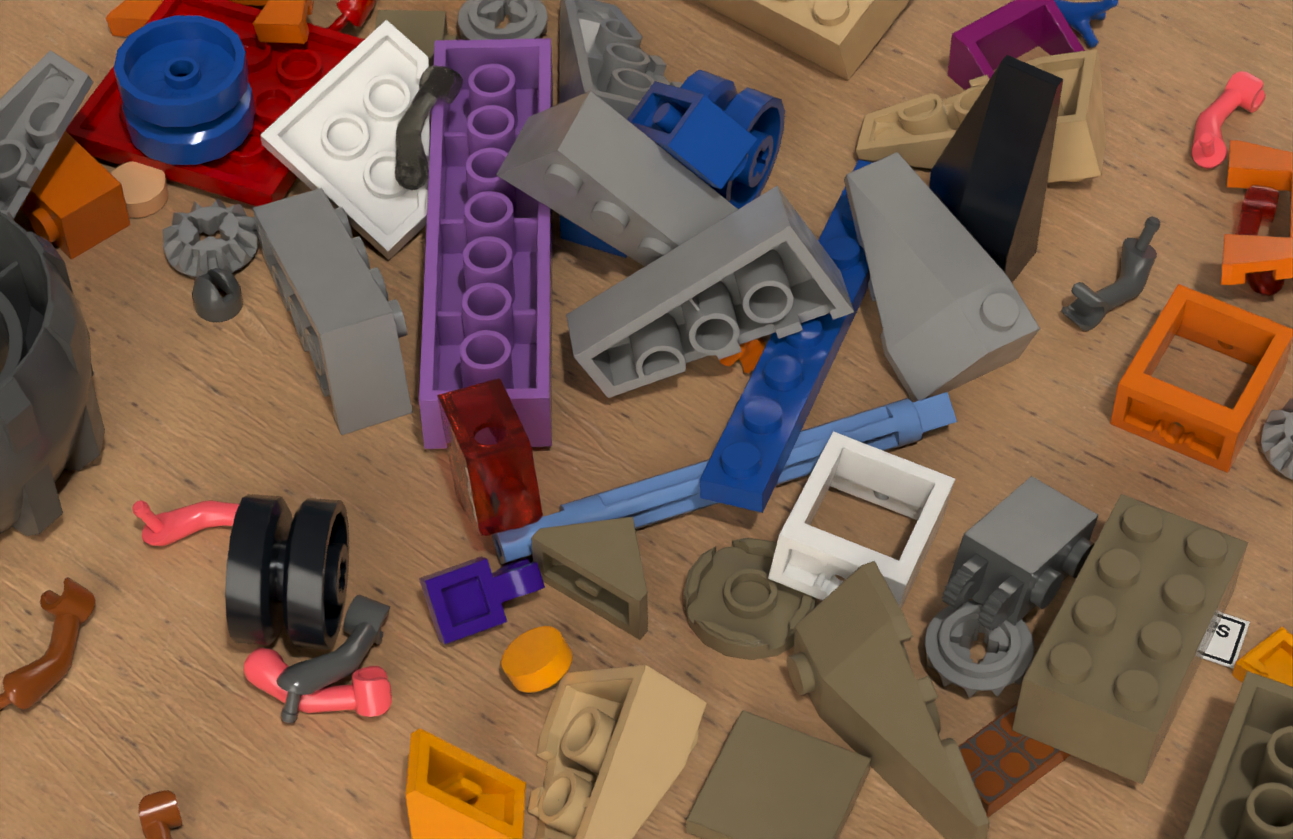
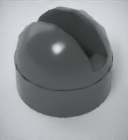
M214 268L195 279L192 298L195 311L199 317L209 322H224L232 319L241 311L243 306L241 287L232 273L224 269ZM218 291H224L228 295L222 298Z

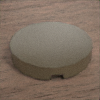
M754 538L732 540L731 547H725L716 552L715 546L703 553L688 571L684 589V609L689 627L704 645L725 656L747 660L778 656L794 647L795 625L816 607L817 598L768 579L777 545L776 542Z

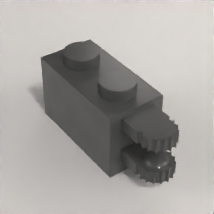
M1031 476L963 534L948 584L943 592V602L958 609L959 606H962L970 598L982 605L978 623L992 631L1005 620L1016 625L1035 606L1041 609L1046 608L1057 594L1062 581L1069 575L1075 579L1077 578L1094 546L1090 538L1099 515Z

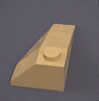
M1098 50L1044 56L1025 62L1063 79L1047 183L1059 181L1077 182L1086 178L1100 177L1106 147V128ZM988 75L969 80L971 88L945 99H942L939 95L929 93L865 114L856 148L858 158L861 160L878 161L898 152L909 166L932 169L988 83Z
M647 665L566 673L560 680L539 738L537 756L546 760L547 765L543 788L540 786L531 791L528 812L538 817L535 839H633L685 767L688 756L698 741V727L707 702Z

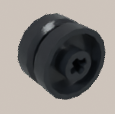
M248 494L241 499L230 535L225 589L227 624L230 637L236 643L270 645L281 633L285 624L286 632L296 647L331 649L335 645L345 607L349 569V523L347 510L342 500L308 498L302 502L295 512L294 518H292V513L282 496Z

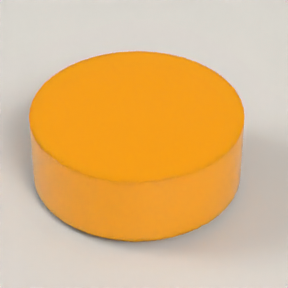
M541 626L530 629L514 639L506 648L502 656L501 665L517 690L522 692H538L551 687L566 674L572 663L573 653L558 629L551 626Z

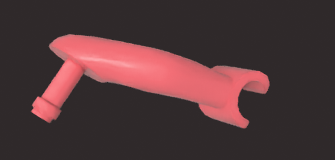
M1245 71L1235 73L1228 81L1224 92L1199 115L1194 130L1192 158L1200 167L1205 169L1215 168L1226 159L1227 148L1223 141L1221 126L1238 106L1251 113L1258 110L1265 100L1264 84L1261 79Z
M139 500L135 502L132 509L133 513L146 524L142 530L143 541L151 546H165L205 528L233 526L239 504L208 500L155 515L145 501Z
M264 647L257 648L248 655L244 662V673L247 680L283 703L286 702L288 692L280 688L276 680L279 674L289 666L283 661L278 652ZM379 666L364 667L352 674L353 685L327 686L313 694L301 695L298 710L308 714L355 710L357 714L362 716H379L385 713L391 706V686L383 668Z

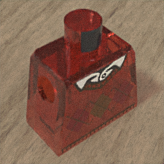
M498 378L437 395L456 498L478 535L489 536L511 529H519L528 524L538 522L542 518L543 513L532 447L501 379ZM488 427L496 444H481L474 437L477 432Z

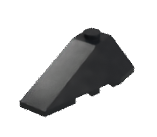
M1006 55L933 166L930 174L929 188L1013 283L1037 251L1063 79Z

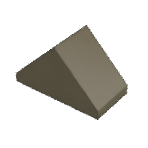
M633 517L540 528L531 537L533 562L538 563L544 583L639 640L648 632V594Z

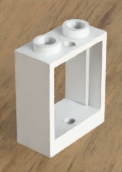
M833 431L779 534L768 579L824 600L844 582L835 575L841 576L846 580L861 565L875 561L898 605L902 609L942 523L955 478ZM830 486L918 520L899 560L810 526Z

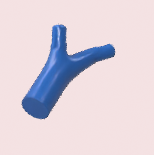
M1054 0L1069 26L1082 35L1089 48H1094L1099 43L1090 26V20H1104L1106 11L1118 5V0L1096 2Z

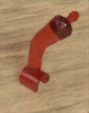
M1253 185L1248 188L1241 207L1240 220L1236 230L1237 235L1258 236L1261 221L1273 223L1279 199V192L1276 189ZM1273 270L1246 273L1245 276L1250 288L1261 296L1270 297L1276 294L1285 283V279L1275 280L1273 278Z

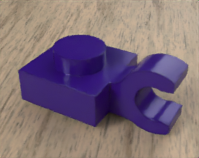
M480 556L419 578L439 642L443 644L507 622L502 602L545 588L538 563H530L529 559L508 564L492 573L488 559Z

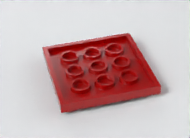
M163 0L146 24L171 16H203L224 23L239 35L246 51L249 69L248 82L252 89L255 106L253 129L239 147L222 158L198 165H170L147 157L133 145L128 133L122 109L123 100L118 90L114 66L65 131L93 157L120 165L134 161L162 170L166 179L257 207L284 198L297 179V176L262 145L260 135L365 39L307 23L309 36L305 44L259 42L253 23L262 11L261 9L229 0Z

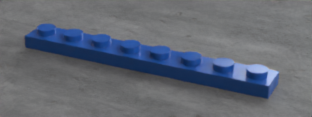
M858 160L853 171L873 162ZM846 187L818 241L840 269L854 313L832 320L830 313L801 323L802 331L778 339L776 332L772 333L700 478V498L763 513L865 296L871 277L864 248L858 243Z

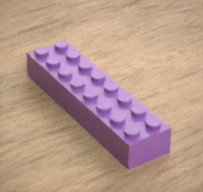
M551 38L435 40L419 389L424 449L453 448L447 431L449 426L457 448L552 446L553 210L496 175L528 117L553 107Z

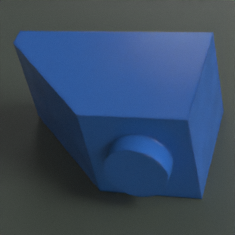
M654 81L627 119L707 185L722 189L726 182L732 181L742 172L748 161L747 153L757 140L756 137L704 94Z

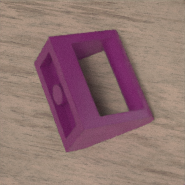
M1014 0L952 33L947 76L962 89L967 90L971 88L969 80L988 75L990 80L994 70L997 69L1006 55L1018 58L1038 46L1050 56L1085 50L1054 0Z

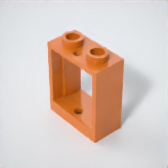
M1178 284L1118 383L1110 424L1228 473L1285 371L1293 342V329L1276 323L1269 318L1261 317L1218 300L1211 295L1203 294ZM1175 334L1257 367L1234 409L1151 376Z

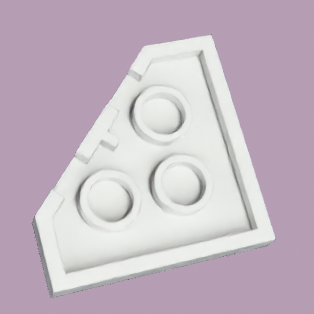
M385 20L271 124L260 137L262 145L311 190L322 188L334 209L343 207L349 224L390 260L427 224L430 159L429 58L389 21Z

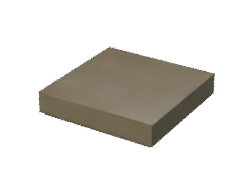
M742 710L686 819V832L702 839H838L870 772L871 758Z

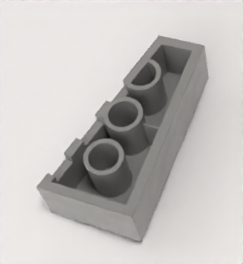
M591 90L528 117L496 174L643 266H647L738 210Z
M776 186L571 311L566 317L574 358L604 394L610 398L685 372L686 363L714 355H717L718 360L742 352L740 344L776 332L778 339L802 331L801 323L829 313L832 320L854 313V309L840 269L780 188Z
M322 188L254 207L253 212L264 260L287 312H291L302 347L305 352H310L317 370L315 371L316 379L324 397L331 395L334 420L340 434L351 433L413 413L399 338L407 335L403 312L396 299L388 301V293L382 274L378 267L370 269L363 241L359 236L352 237L349 220L343 207L334 209Z

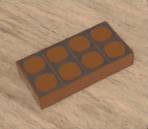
M1018 703L958 746L988 818L1071 756L1054 747L1012 731Z

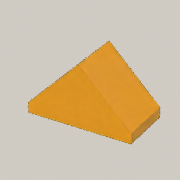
M421 728L411 733L405 796L412 839H523L526 782Z

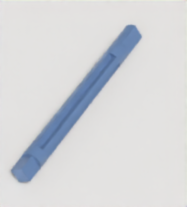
M948 392L916 402L905 398L802 430L776 485L811 475L833 431L880 450L888 451L920 441L922 433L957 422ZM710 459L559 506V512L498 530L492 533V538L499 561L502 565L532 555L531 537L540 528L633 517L635 529L718 504L719 502L700 498V478Z

